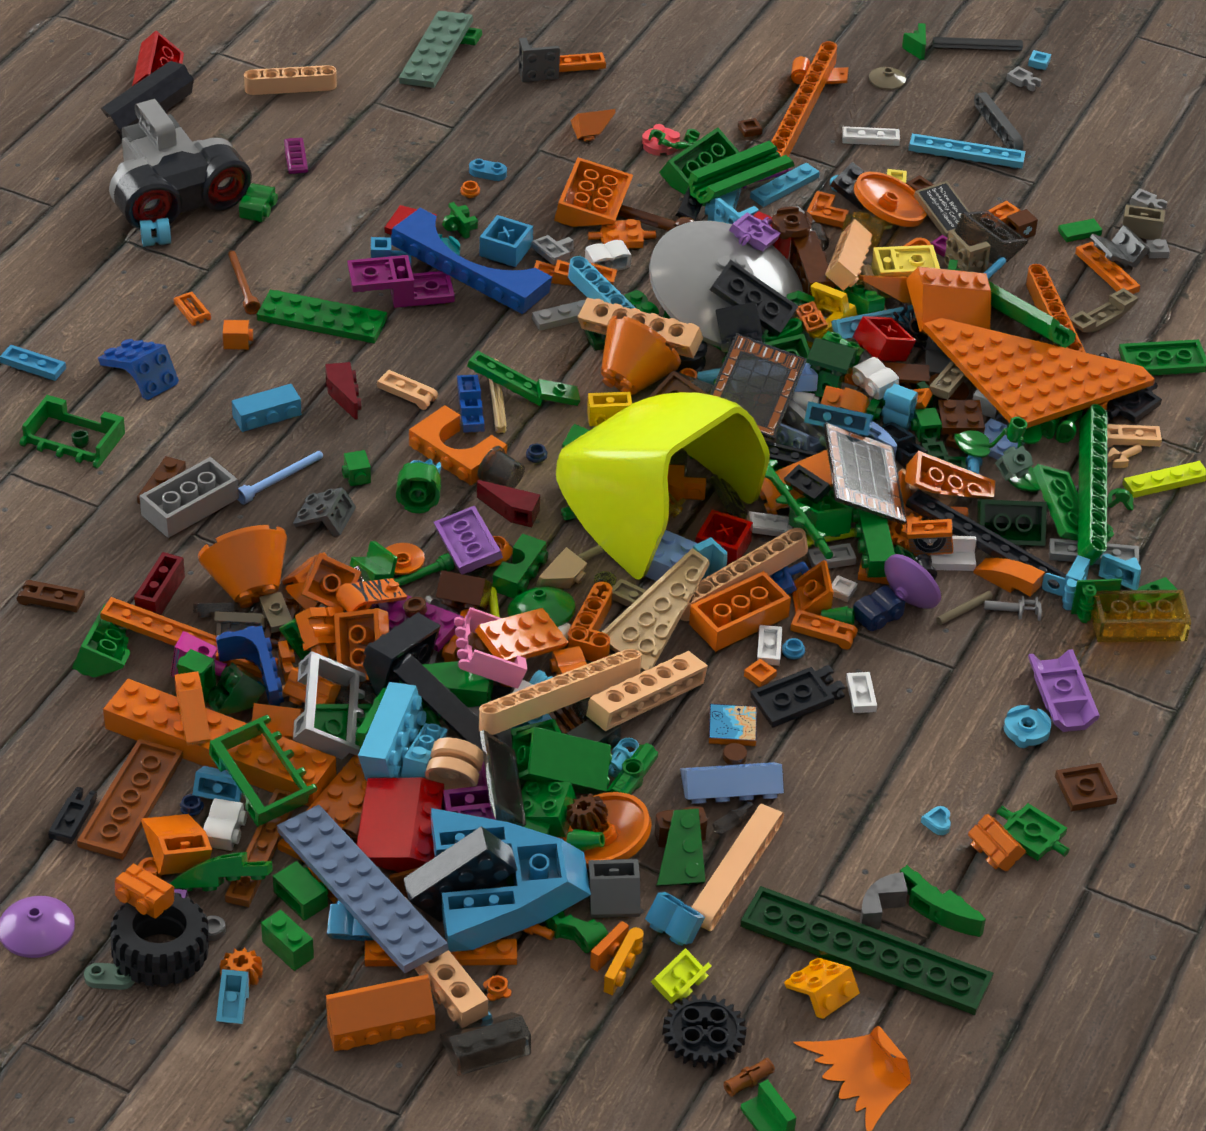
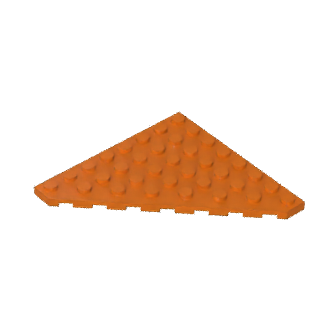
M939 318L926 322L923 326L926 334L1009 423L1013 417H1021L1026 420L1027 428L1091 407L1093 404H1100L1153 386L1155 381L1143 366L961 322Z

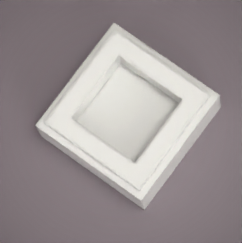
M837 576L832 582L833 597L848 602L857 590L858 583Z

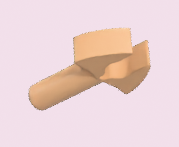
M1137 444L1122 452L1117 451L1113 447L1108 453L1107 463L1114 460L1112 468H1126L1129 464L1128 458L1142 452V447Z

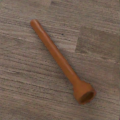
M229 251L230 262L245 298L243 301L244 310L247 314H256L261 307L259 300L252 296L236 252Z

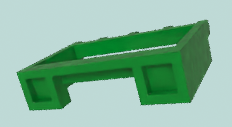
M46 395L22 425L23 436L20 439L19 445L25 447L28 443L37 446V451L40 452L45 448L56 451V456L60 458L64 454L76 457L75 462L81 463L83 460L93 462V467L98 469L124 436V417L104 411L100 416L101 423L69 414L67 412L66 400ZM48 417L106 434L95 447L96 453L34 436Z
M265 715L210 741L209 755L219 770L222 772L227 769L245 796V809L257 827L307 804L309 795L318 790L315 784L306 786L301 777L307 773L305 768L302 767L296 770L289 759L294 756L292 749L283 751L277 743L282 738V734L279 731L271 734L266 724L271 721L269 715ZM263 734L300 789L265 807L227 751Z

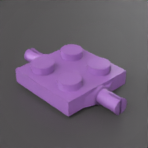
M748 212L735 221L729 229L739 239V244L742 243V246L750 243L754 249L761 250L762 252L777 241L781 234L770 226L772 223L771 218L766 217L761 220Z

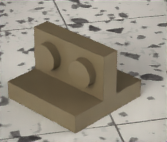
M215 611L214 621L217 623L216 636L227 631L244 630L249 626H262L263 632L264 628H266V618L260 613Z

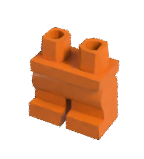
M343 606L310 607L295 615L301 638L305 642L302 644L304 651H313L329 658V651L330 658L337 660L334 613L344 612Z

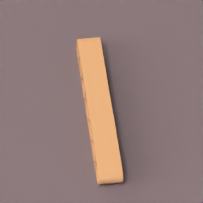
M801 528L790 529L701 580L680 619L682 621H689L690 605L762 571L770 576L805 556L808 552L806 532Z
M762 803L758 806L691 907L705 916L701 928L713 931L779 830L784 818L783 812Z

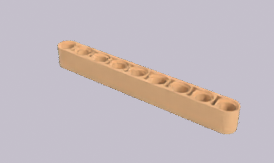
M626 649L485 703L479 707V731L486 735H494L601 693L611 686L641 674L642 654L635 649Z

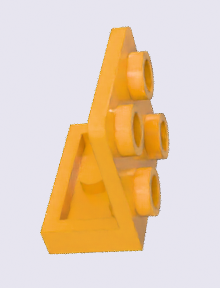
M822 958L810 961L808 966L794 972L784 982L786 988L809 995L816 1017L824 1019L860 994L851 967Z

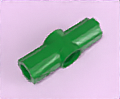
M648 743L640 744L632 757L623 762L622 770L609 786L606 793L622 792L631 795L634 790L640 788L643 783V777L658 758V751L655 750L654 746Z

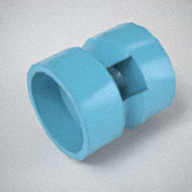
M160 218L156 222L152 220L140 221L143 247L154 246L156 242L160 245L171 244L168 218ZM155 228L156 236H151V229Z

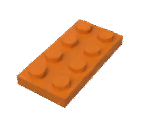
M543 608L483 623L475 629V632L493 656L510 662H514L517 655L528 659L563 649L569 643Z

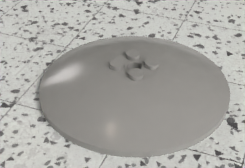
M717 221L689 222L671 229L658 241L650 258L649 276L656 298L667 314L679 322L693 323L700 327L703 341L721 347L720 344L722 342L715 311L716 309L732 305L709 289L730 259L784 297L798 290L803 292L796 271L773 245L762 252L761 250L754 249L750 243L742 246V243L739 244V239L729 231L732 224ZM794 312V314L792 315L791 318H796V317H797V315H796L795 312ZM761 326L762 333H764L766 329Z

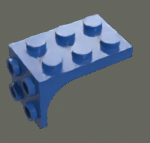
M127 339L121 342V346L107 349L104 351V355L98 357L100 365L122 368L130 373L136 381L142 397L147 400L177 385L179 382L168 350L164 344Z
M249 626L244 630L235 632L227 631L216 637L219 661L245 659L254 663L261 672L269 705L280 706V703L284 702L280 677L278 678L277 665L275 657L272 656L270 638H265L262 626Z

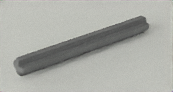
M933 37L932 46L934 48L1022 51L1023 41Z

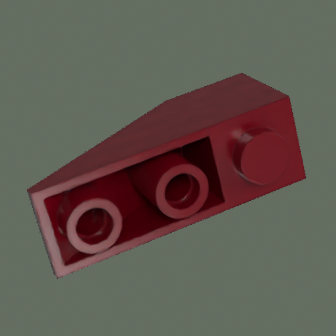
M350 362L325 364L328 394L354 419H358V410H361V399L357 398L359 396L358 384H354L357 383L356 370L351 369Z
M482 480L477 481V498L509 522L532 528L540 512V494Z

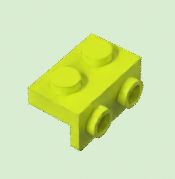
M685 948L651 983L672 1004L678 998L681 1001L682 998H687L693 992L690 987L694 983L699 986L709 976L706 971L712 965L708 962L702 966Z

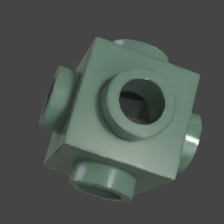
M1013 446L1003 452L1004 455L995 462L1005 481L1015 476L1018 479L1029 473L1028 469L1033 465L1032 456L1025 450L1024 446L1017 449Z

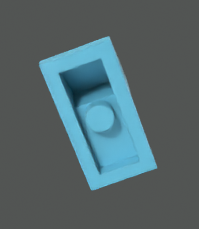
M1110 554L1102 555L1098 576L1105 579H1122L1121 585L1138 590L1141 567L1137 558L1133 557L1125 561Z
M222 969L216 1021L243 1024L246 998H249L248 972Z

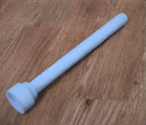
M317 451L252 486L243 485L239 487V499L237 500L245 505L253 500L256 493L322 459L323 453Z

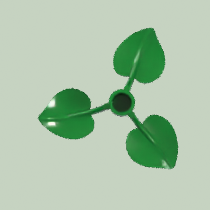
M1013 417L1010 423H1008L1007 428H1004L1002 433L992 443H989V438L979 431H965L955 434L954 439L959 448L966 454L973 457H986L990 453L989 448H993L1004 435L1007 436L1010 442H1018L1017 448L1022 446V442L1026 444L1038 443L1041 440L1042 432L1039 424L1027 428L1026 420L1021 417ZM1032 467L1028 469L1029 473L1018 479L1015 476L1009 479V482L1018 489L1033 492L1041 490L1036 482Z

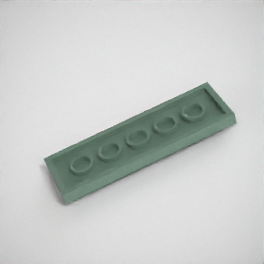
M438 11L400 74L399 83L435 88L471 26L473 16L471 14Z

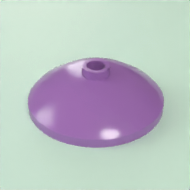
M900 554L891 555L885 561V576L890 587L900 599L923 609L934 608L940 603L941 592L936 581L919 563Z
M32 896L21 899L9 906L0 917L1 943L10 952L27 958L44 957L59 951L70 941L75 930V920L71 909L62 901L49 896Z

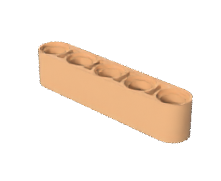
M330 65L253 69L244 73L245 92L249 95L331 91L337 87L336 68Z

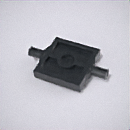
M1154 382L1153 386L1109 400L1107 407L1111 410L1107 412V418L1112 420L1117 415H1121L1133 423L1142 419L1161 405L1162 399L1152 392L1158 387L1157 383Z

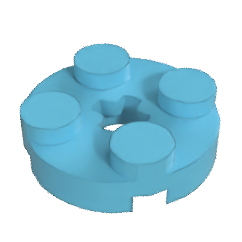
M1020 705L1008 711L1003 728L1006 735L1018 747L1026 748L1041 744L1049 739L1051 719L1047 713L1039 708L1035 711L1030 709L1028 705Z

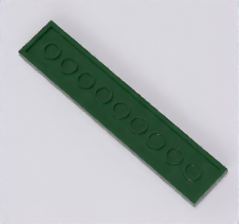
M762 886L759 887L741 919L740 927L835 963L849 966L856 971L976 1015L993 979V972Z

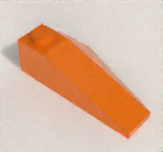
M919 450L906 465L905 482L934 494L991 500L994 498L995 480Z

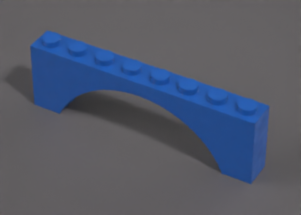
M419 208L392 228L391 245L521 314L525 313L550 292L552 276L537 268L500 270L478 265L457 255L439 237L435 226L436 215L422 208Z

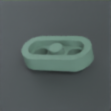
M93 963L84 971L85 983L92 988L123 990L130 988L135 983L131 980L129 974L127 976L120 975L122 974L120 966L116 967L115 964Z

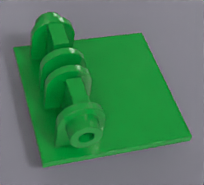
M1122 579L1077 580L1071 614H1077L1080 622L1087 623L1091 620V613L1115 612Z

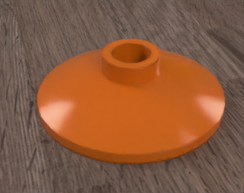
M396 543L386 548L398 558L394 572L396 575L414 573L424 564V553L416 545Z

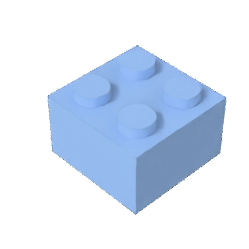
M665 530L645 577L657 581L698 543Z

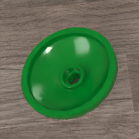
M544 586L531 588L518 594L510 602L507 611L509 617L543 608L555 625L559 627L573 617L576 606L573 597L569 593L556 587Z

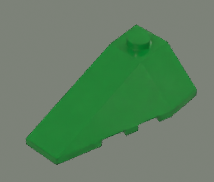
M99 613L79 649L72 669L77 670L82 675L93 678L123 669L130 655V650L127 649L129 642L128 637H126L127 628L101 619Z

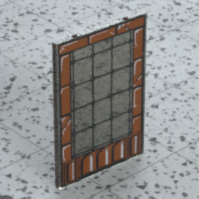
M736 333L709 395L718 396L740 405L754 418L763 437L774 441L807 359Z
M825 422L823 427L835 501L905 525L907 520L893 446Z

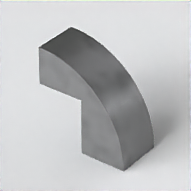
M903 872L887 875L870 886L863 898L860 916L861 924L879 929L881 927L882 909L905 907L907 887Z

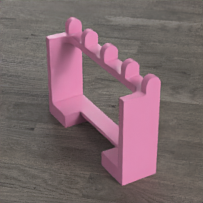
M470 607L465 618L456 617L454 619V624L457 627L455 634L457 637H460L456 640L457 647L461 648L457 652L458 658L461 659L458 662L459 668L518 689L527 671L526 658L517 655L515 661L510 662L476 649L472 653V646L468 645V635L470 632L476 633L475 629L478 625L502 618Z

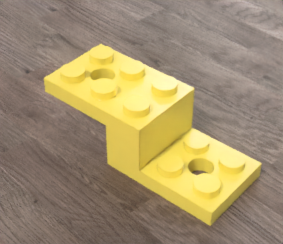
M933 245L874 247L871 268L874 276H910L917 267L940 269ZM858 279L856 284L865 286L864 282ZM880 291L882 297L890 298V296Z

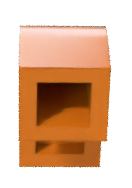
M826 386L821 404L866 413L870 401L866 395L847 387L840 389Z
M669 465L667 478L670 502L683 505V499L705 500L706 478L684 477L685 465Z

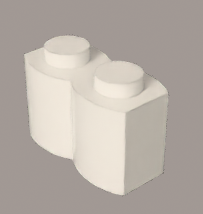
M613 240L606 244H593L585 249V259L591 263L617 271L631 266L632 255L622 240Z
M871 357L853 367V382L866 389L867 394L877 400L883 398L887 388H891L894 383L899 385L897 374L890 368L885 367L875 357Z
M217 798L213 800L209 816L203 828L206 831L212 848L232 851L234 844L239 843L241 837L240 827L241 825L244 826L247 820V811H244L243 803Z

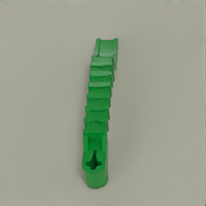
M513 874L506 878L507 885L514 886ZM564 911L543 921L546 928L555 931L554 937L556 939L573 940L584 953L591 952L608 935L607 929L601 922H597L595 919L586 922L573 917L571 914L565 917Z

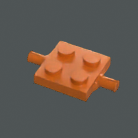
M634 219L616 220L614 224L601 225L600 232H588V240H601L603 244L613 240H622L627 248H643L644 239H656V230L644 231L641 228L640 220Z

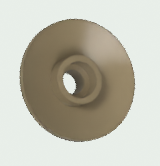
M880 67L870 72L869 81L879 89L896 90L905 85L906 76L898 69Z

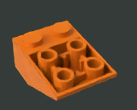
M189 814L141 818V823L160 875L183 873L194 865L210 859L212 847L206 831Z

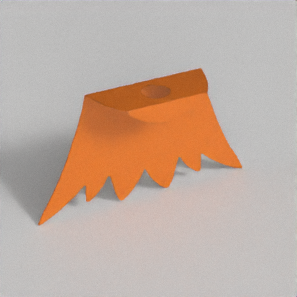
M880 1026L875 1027L869 1035L854 1038L793 1042L804 1049L822 1054L823 1056L815 1059L816 1062L833 1064L824 1073L822 1078L831 1081H845L841 1086L839 1099L859 1096L855 1111L858 1112L866 1108V1131L873 1130L887 1107L911 1084L907 1058Z

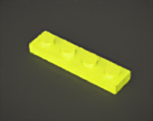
M1196 461L1123 478L1122 485L1133 495V498L1205 482L1206 468L1201 461Z

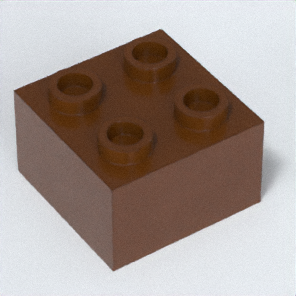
M441 570L436 598L441 600V604L458 609L459 605H461L464 609H470L471 607L480 611L481 609L487 610L493 584L484 578Z

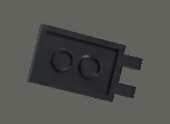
M826 665L817 671L809 667L751 690L750 697L771 727L774 728L834 704V699L839 700L845 697L842 691L845 689V686L841 680L829 686L825 685L834 681L830 675L834 671L830 665Z

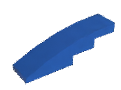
M478 375L457 376L463 433L485 432Z

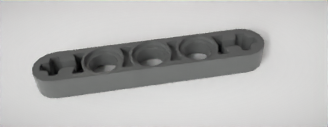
M986 92L975 94V107L1008 149L1022 151L1023 139L991 97Z

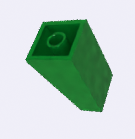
M459 661L422 664L466 707L481 706L491 701L494 680L460 669L458 666ZM423 702L421 703L423 708L428 707Z
M532 727L513 736L508 782L524 785L525 781L571 782L575 793L587 795L604 793L607 791L610 782L608 771L612 761L611 745Z

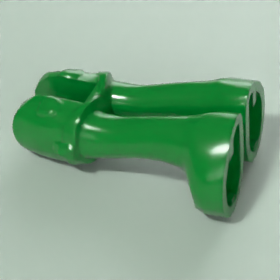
M1083 409L1039 424L1042 435L1047 439H1052L1056 432V440L1058 442L1065 443L1071 441L1076 435L1075 422L1083 414ZM1062 418H1066L1065 421L1060 423Z

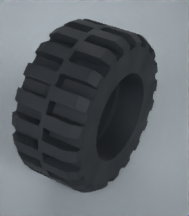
M174 892L173 904L156 919L148 914H141L136 907L125 903L115 913L111 922V955L113 963L116 967L120 966V972L124 976L129 974L131 980L138 984L143 982L146 986L151 987L154 984L160 985V987H166L170 983H174V985L179 984L184 978L188 980L195 975V971L198 972L207 960L209 949L207 916L197 903L194 904V901L188 897L182 898L179 893ZM156 934L176 937L175 940L166 943H151L143 940L148 936Z

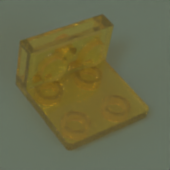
M854 211L853 214H846L841 233L856 219L873 234L870 240L872 244L869 247L874 248L879 247L884 229L892 228L893 224L879 217L871 218L870 213Z

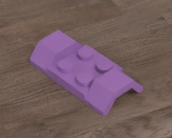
M1073 649L1066 651L1058 659L1040 661L1034 654L1028 655L1034 671V679L1045 707L1049 710L1053 723L1063 732L1086 730L1099 719L1100 715Z

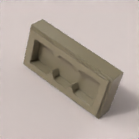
M277 592L259 597V603L271 633L279 632L281 626L292 620L282 593Z

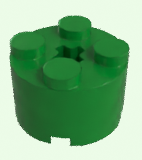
M421 462L403 465L397 478L396 499L399 504L401 503L405 507V510L411 513H426L430 508L438 504L441 477L437 467Z

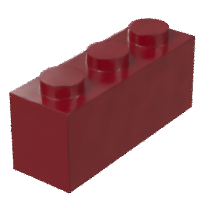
M162 552L135 594V606L162 615L185 578L183 557Z

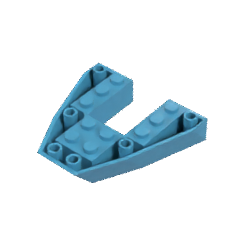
M431 808V830L435 857L482 826L512 847L517 871L513 873L514 886L442 893L445 939L450 952L473 950L541 923L591 895L584 852L566 841L509 822Z

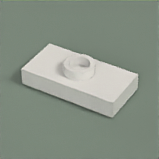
M751 511L747 515V520L753 522L752 533L780 536L792 529V526L788 525L789 517Z

